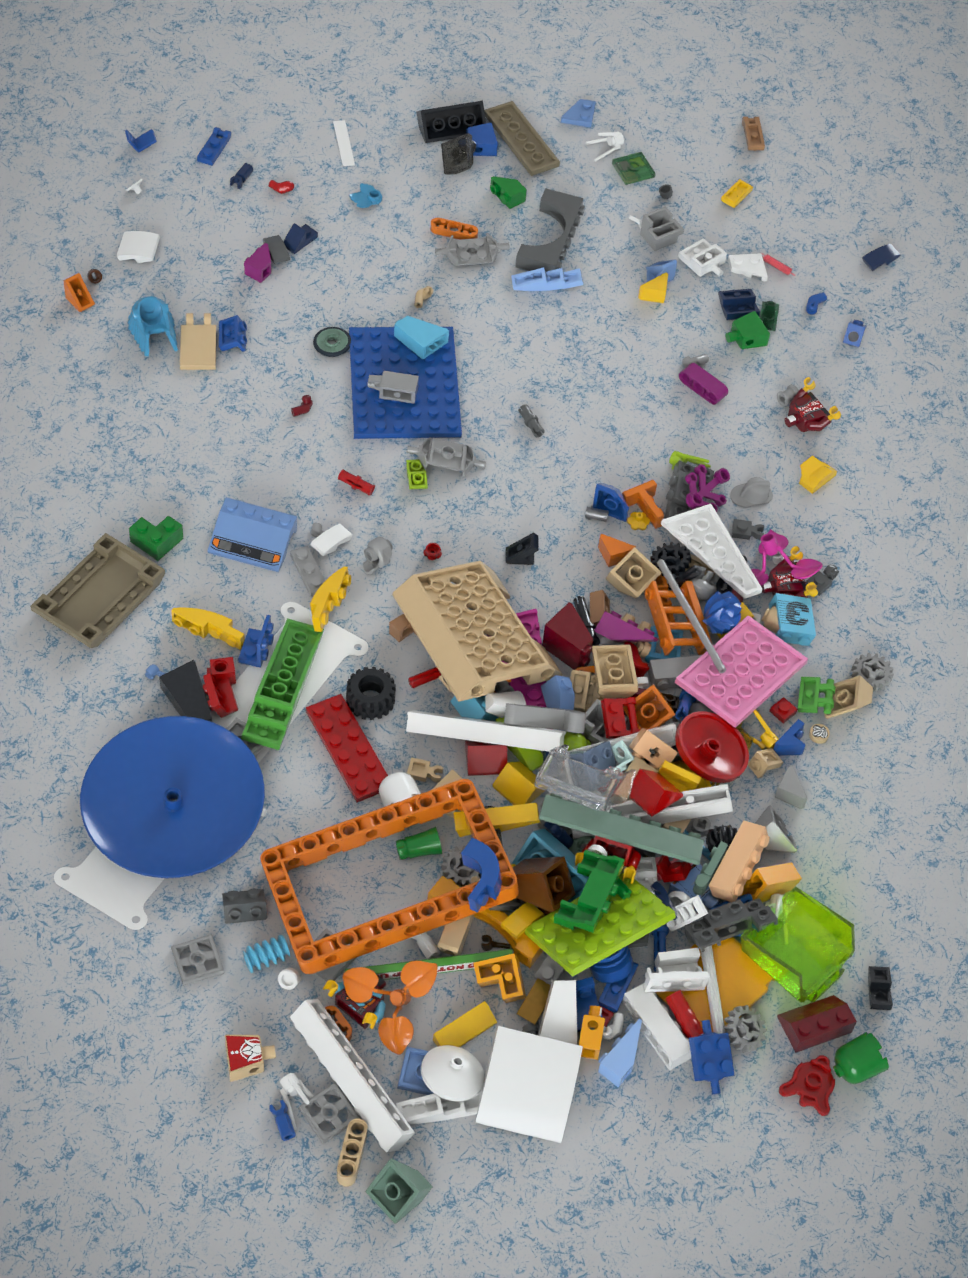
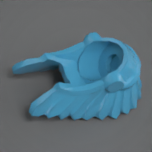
M153 296L143 297L136 301L132 306L127 323L129 324L128 329L134 335V340H136V344H139L141 352H144V356L149 357V335L160 334L164 331L174 351H177L178 344L174 330V319L169 311L168 304Z

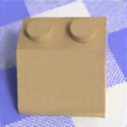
M634 547L609 572L606 580L619 592L637 599L662 572Z

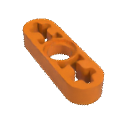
M443 218L431 220L430 230L434 234L446 237L453 235V238L459 240L478 238V228L474 225ZM457 228L458 231H451L450 229Z

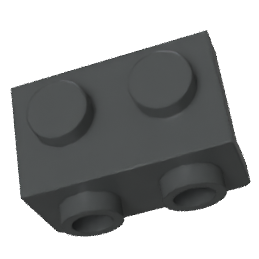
M253 888L248 891L222 893L226 924L267 919L264 889Z

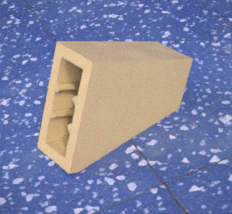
M474 914L445 925L437 946L440 952L453 956L462 954Z

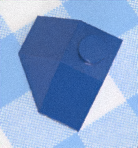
M598 483L595 488L593 508L608 510V516L626 522L629 507L620 490L612 485Z

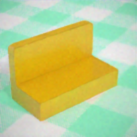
M666 760L658 769V773L680 792L694 790L701 779L700 776Z

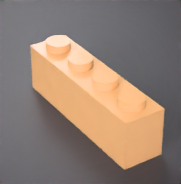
M743 820L709 883L713 897L734 902L738 896L742 895L744 885L751 878L755 864L760 861L764 847L768 846L770 838L765 826Z

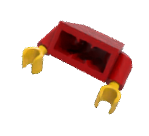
M596 835L595 838L589 841L582 852L575 855V866H577L584 858V851L588 850L591 845L602 846L606 850L607 856H617L625 859L624 866L627 868L624 869L622 881H624V878L631 879V884L634 883L636 870L641 860V854L634 850V846Z

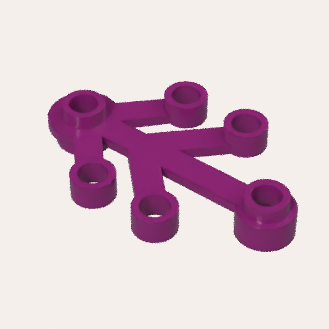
M703 464L695 467V473L691 472L685 476L690 489V493L686 495V503L692 510L712 504L717 512V506L725 505L727 500L724 495H718L710 491L718 484H724L729 481L730 474L727 469L721 468L715 472L713 479L706 484L707 469ZM697 476H699V491H698V492H697V488H696V482H697V480H698V477H697ZM703 497L713 500L715 503L703 501Z

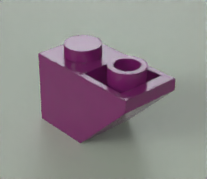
M267 243L258 247L244 261L245 275L259 283H262L271 274V258Z

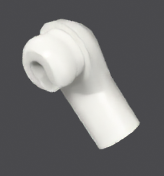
M614 1013L613 1024L603 1028L602 1037L604 1039L612 1040L622 1034L625 1015Z

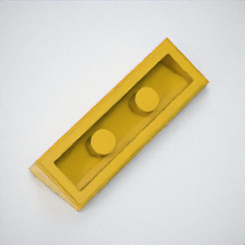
M484 1001L433 1034V1042L437 1047L443 1045L461 1047L497 1024V1020L488 1004Z

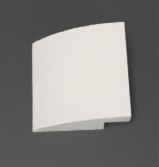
M498 1026L492 1052L487 1063L475 1123L561 1143L573 1097L583 1046Z

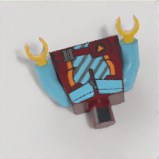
M378 976L379 982L375 988L382 990L386 986V982ZM328 980L325 983L323 990H330L328 996L332 997L334 993L336 994L335 1005L364 1029L369 1024H371L370 1028L374 1029L375 1024L384 1018L386 1007L384 994L373 992L372 998L369 1001L357 1003L348 997L344 982L336 983L334 980Z

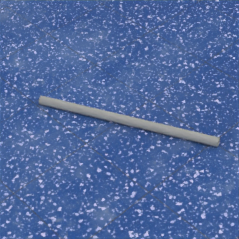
M663 559L659 560L657 564L716 668L719 673H724L726 668L684 594Z

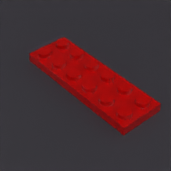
M342 694L306 707L309 719L356 803L379 794V786L388 774Z

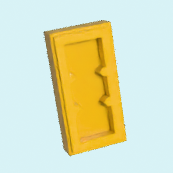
M739 179L721 197V201L735 208L753 190V186Z

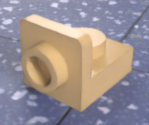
M770 748L757 751L749 761L748 766L757 778H762L767 770L780 768L784 762Z

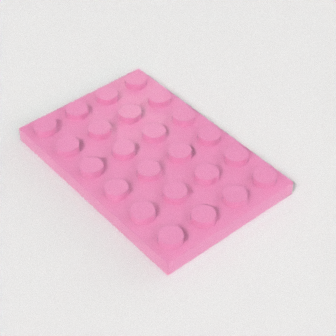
M747 616L713 645L726 668L724 673H719L706 651L676 677L675 683L736 728L807 664L808 658L753 618Z

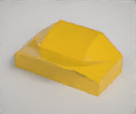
M812 455L800 465L801 478L799 484L813 494L834 478L837 471Z

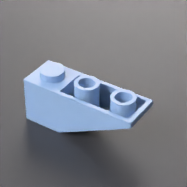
M640 1018L635 1024H629L623 1038L618 1037L612 1045L613 1049L609 1053L605 1052L598 1061L600 1063L598 1072L618 1088L632 1073L642 1023Z

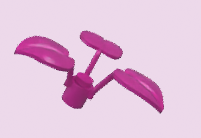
M770 529L767 534L761 537V543L758 548L759 553L763 555L762 570L751 569L760 586L764 585L769 578L768 574L765 573L766 555L773 556L778 552L781 553L790 567L793 568L791 574L796 579H806L813 576L823 567V564L814 559H801L794 565L783 551L789 543L788 539Z

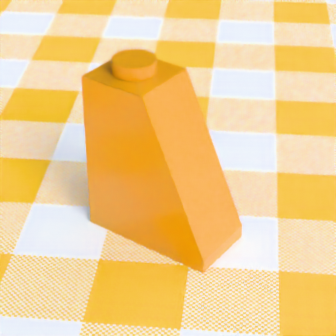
M792 862L757 868L751 878L746 881L742 895L749 893L753 900L759 898L763 903L770 900L773 894L782 895L792 891L801 881L802 877Z

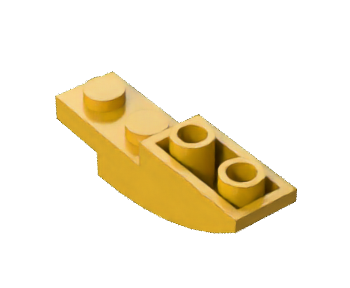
M346 566L333 573L319 587L310 602L315 632L323 631L324 626L328 623L330 611H333L334 606H340L342 599L346 597V589L351 585V575H349L348 567Z
M179 607L171 610L172 622L178 627H183L193 635H198L202 638H205L209 633L212 637L219 638L231 647H236L239 650L242 649L245 634L233 628L232 619L215 612L197 608Z

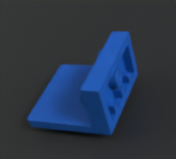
M266 615L262 630L248 629L238 658L239 663L261 668L263 661H267L269 654L268 646H272L274 634H272L274 623H271V615Z
M593 977L576 981L577 1032L581 1031L583 1016L588 1015L589 1007L599 1006Z

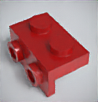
M210 673L204 675L205 684H203V689L209 696L207 702L211 711H215L221 718L238 711L229 678L217 682Z

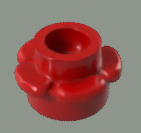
M429 543L423 552L424 556L429 560L439 559L442 555L441 548L437 543Z

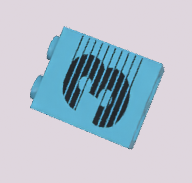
M776 593L769 603L770 609L773 606H776L779 630L775 635L786 643L809 646L816 636L811 598Z

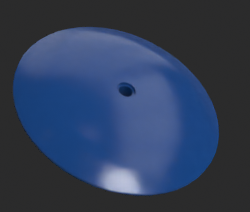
M167 716L133 725L113 737L101 748L85 773L80 792V809L89 837L101 853L112 862L126 870L144 876L180 878L212 869L228 860L244 846L261 818L265 799L263 775L255 756L249 747L234 733L204 719L186 716Z

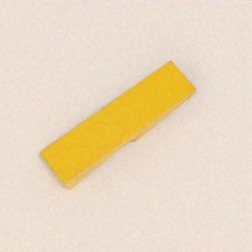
M537 803L485 809L494 829L499 828L501 832L540 823ZM453 812L455 830L459 837L471 835L466 824L464 812Z

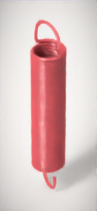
M768 254L764 255L763 261L787 275L791 273L792 269Z

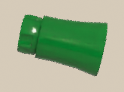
M436 826L424 832L395 841L400 860L442 854Z

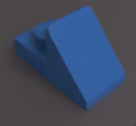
M798 719L775 743L773 750L778 756L803 754L806 745L800 739L804 734L802 731L804 722Z

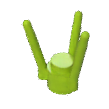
M674 451L669 460V463L673 465V470L679 460L684 463L690 462L697 465L703 464L707 468L711 467V465L706 464L709 463V460L683 454L679 451Z

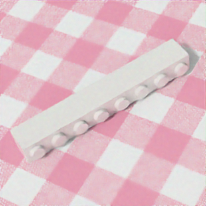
M318 999L305 1000L290 1017L294 1022L295 1028L304 1036L307 1045L314 1050L320 1063L326 1067L330 1077L339 1085L344 1096L354 1106L355 1112L366 1122L367 1129L377 1138L380 1147L386 1152L400 1150L415 1132Z

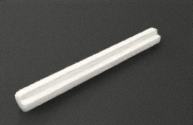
M711 945L706 947L704 952H701L703 970L708 971L710 976L706 989L713 1032L721 1034L725 1033L723 1028L725 1025Z

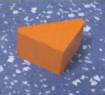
M80 273L63 280L65 298L79 312L95 305Z
M601 534L599 538L598 548L608 567L617 565L634 547L636 548L634 545Z

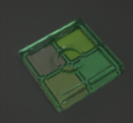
M642 152L612 159V165L625 185L655 177V171Z

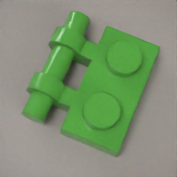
M801 677L798 712L818 713V707H823L824 714H831V709L834 707L833 694H835L836 688L834 680L827 679L826 684H821L820 677ZM820 693H825V698H819Z

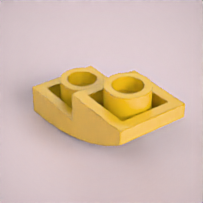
M527 902L509 915L501 923V928L517 940L533 922L544 917V913Z

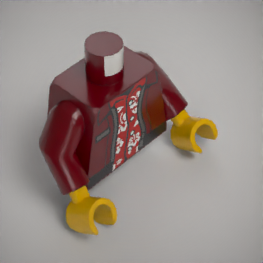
M810 377L805 378L804 388H801L794 396L789 405L788 417L784 420L787 427L796 425L801 432L822 431L832 422V419L838 420L841 417V413L836 406H832L828 412L812 392H807L808 390H813L816 386L814 381L811 385H807L811 381Z
M794 546L790 551L791 556H787L794 565L797 564V562H794L795 559L801 560L803 558L802 552L796 554L800 550L798 546ZM785 559L770 571L768 582L761 586L762 593L772 592L773 596L779 593L808 598V595L811 597L817 596L818 591L814 582L806 584L804 579L794 578L791 574L793 568L790 567Z

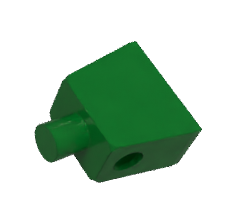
M756 311L734 320L731 331L726 333L725 337L728 343L736 341L741 349L767 346L770 333Z

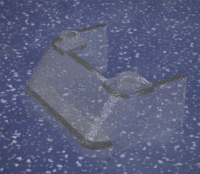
M564 744L550 750L535 778L534 785L540 789L592 809L606 811L629 801L636 770L631 769L623 773L620 772L621 769L613 766L600 770L571 759L570 753L567 752L569 745Z

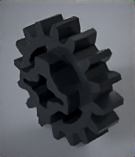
M670 542V545L663 543V547L657 546V551L653 550L652 556H650L651 563L659 570L657 562L659 559H663L671 574L679 576V572H685V568H690V550H686V546L680 547V543L673 545V542Z

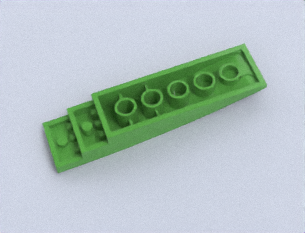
M287 618L256 692L241 740L280 750L324 629L322 632H315L313 625Z

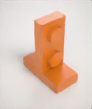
M654 480L622 492L628 507L637 504L642 512L646 514V517L650 519L655 529L662 527L661 521L664 518V513L661 508H658L653 499L657 488Z

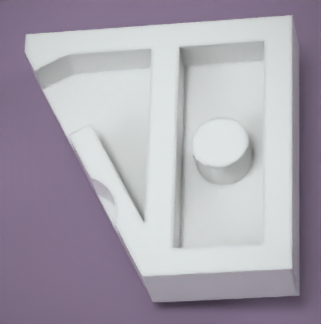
M761 253L728 256L731 272L743 274L750 278L754 275L761 277V281H767L768 276Z

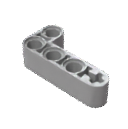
M506 703L504 724L557 729L573 733H584L586 713Z

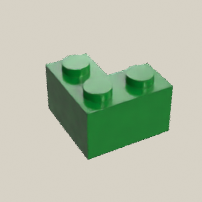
M169 515L157 526L141 517L129 527L130 542L159 561L183 540V525Z

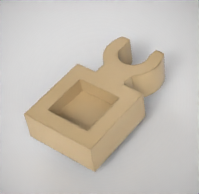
M411 757L407 774L411 775L414 780L426 782L428 777L434 782L441 781V776L435 773L442 774V766L430 767V761Z

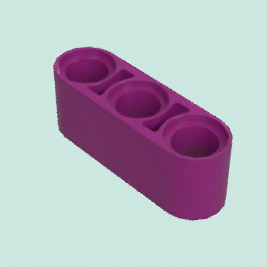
M691 363L679 373V379L684 385L713 405L728 395V388L724 383L695 363Z

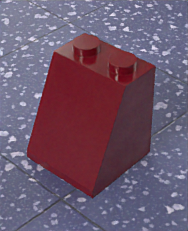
M568 602L545 624L542 646L573 670L579 667H587L591 661L590 654L592 652L593 638L573 604Z

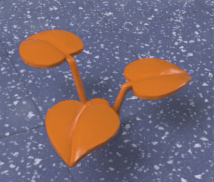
M411 961L407 963L401 971V981L406 986L393 991L376 989L379 978L369 968L355 967L343 974L345 990L351 1000L357 1003L367 1002L372 998L373 992L389 995L391 1003L397 1006L392 1018H383L378 1028L382 1043L390 1051L398 1055L403 1054L405 1048L411 1042L414 1034L413 1024L407 1017H397V1014L402 1010L403 1005H407L411 1001V996L415 998L422 997L431 990L436 980L438 965L424 961Z

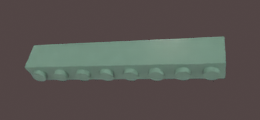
M552 791L550 795L546 794L539 816L540 820L699 865L705 841L701 839V834L689 831V835L683 834L681 829L669 826V829L661 827L662 823L653 820L645 823L641 821L642 817L630 814L629 818L621 816V811L611 808L607 812L601 810V805L594 803L586 806L582 804L583 800L571 797L570 801L562 799V794Z

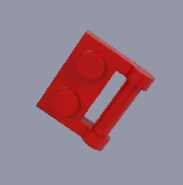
M635 697L604 698L601 700L606 739H615L640 731L636 717ZM623 707H627L631 730H626Z

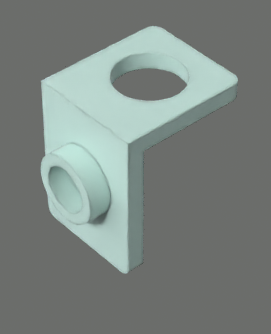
M623 740L611 747L613 755L620 765L605 773L606 776L613 772L621 773L627 769L626 764L634 760ZM618 747L624 751V757L619 755Z

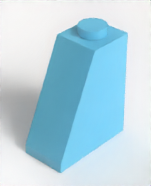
M406 316L395 323L394 336L421 359H425L448 343L449 330Z

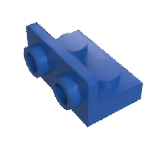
M238 315L219 321V348L221 351L237 346L242 352L246 351L247 325Z

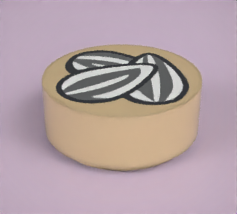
M815 724L810 729L809 737L813 742L822 744L828 740L830 732L825 725Z

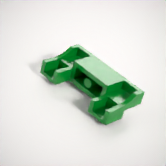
M585 850L584 858L578 864L577 873L589 878L578 899V905L561 900L560 909L554 915V923L574 930V927H578L594 933L599 920L602 919L604 913L608 914L610 910L611 897H615L618 892L619 885L616 883L624 867L625 859L617 856H604Z

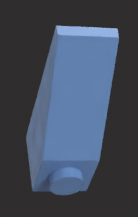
M555 675L541 686L547 707L574 710L575 693L570 677Z

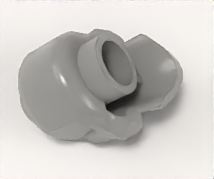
M377 537L371 540L367 548L364 549V555L367 560L363 562V567L367 575L390 563L393 546L389 540Z

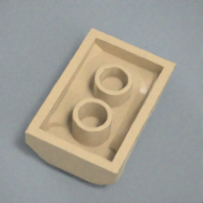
M592 646L598 695L603 698H628L638 692V682L631 646Z

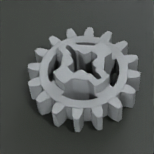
M868 653L867 657L863 654L860 655L859 659H855L851 669L853 671L852 677L862 676L873 687L875 692H877L878 688L884 690L885 686H889L894 674L892 673L893 667H889L891 662H885L884 656L878 658L877 653L874 656Z
M456 846L454 852L449 850L447 856L443 857L441 870H443L442 876L452 879L461 887L471 884V878L474 876L481 878L479 872L463 865L461 852L466 846H463L462 850H459Z
M748 1005L733 1008L734 1010L729 1011V1017L724 1019L728 1025L723 1026V1028L728 1030L731 1039L730 1045L735 1044V1050L741 1049L742 1053L752 1052L762 1047L761 1041L766 1040L763 1033L767 1032V1029L762 1026L765 1024V1020L761 1021L759 1019L761 1013L755 1014V1008L749 1009Z

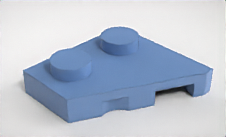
M580 99L562 115L561 123L591 128L596 101Z

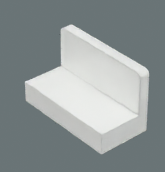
M699 948L660 952L654 961L656 970L660 967L663 973L685 971L687 966H689L690 970L695 972L698 966L697 962L700 957Z

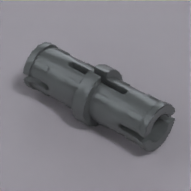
M527 404L522 405L518 412L525 420V425L529 426L536 438L541 437L545 430L539 424L538 417L534 416Z

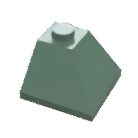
M390 1159L365 1192L396 1224L423 1201L433 1186L418 1170Z

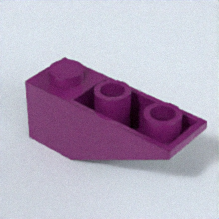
M605 611L595 629L596 633L613 642L658 641L654 637L655 633L647 628H644L642 631L637 628L639 624L630 619L627 622L621 620L622 615L611 611V613Z

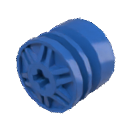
M628 945L589 967L592 976L602 983H614L627 977L634 965Z

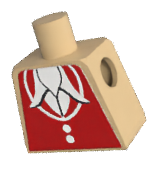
M225 1035L230 1082L264 1072V1060L276 1058L275 1046L262 1047L259 1035Z

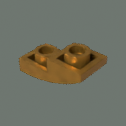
M537 978L519 1008L517 1015L535 1025L545 1008L551 985Z

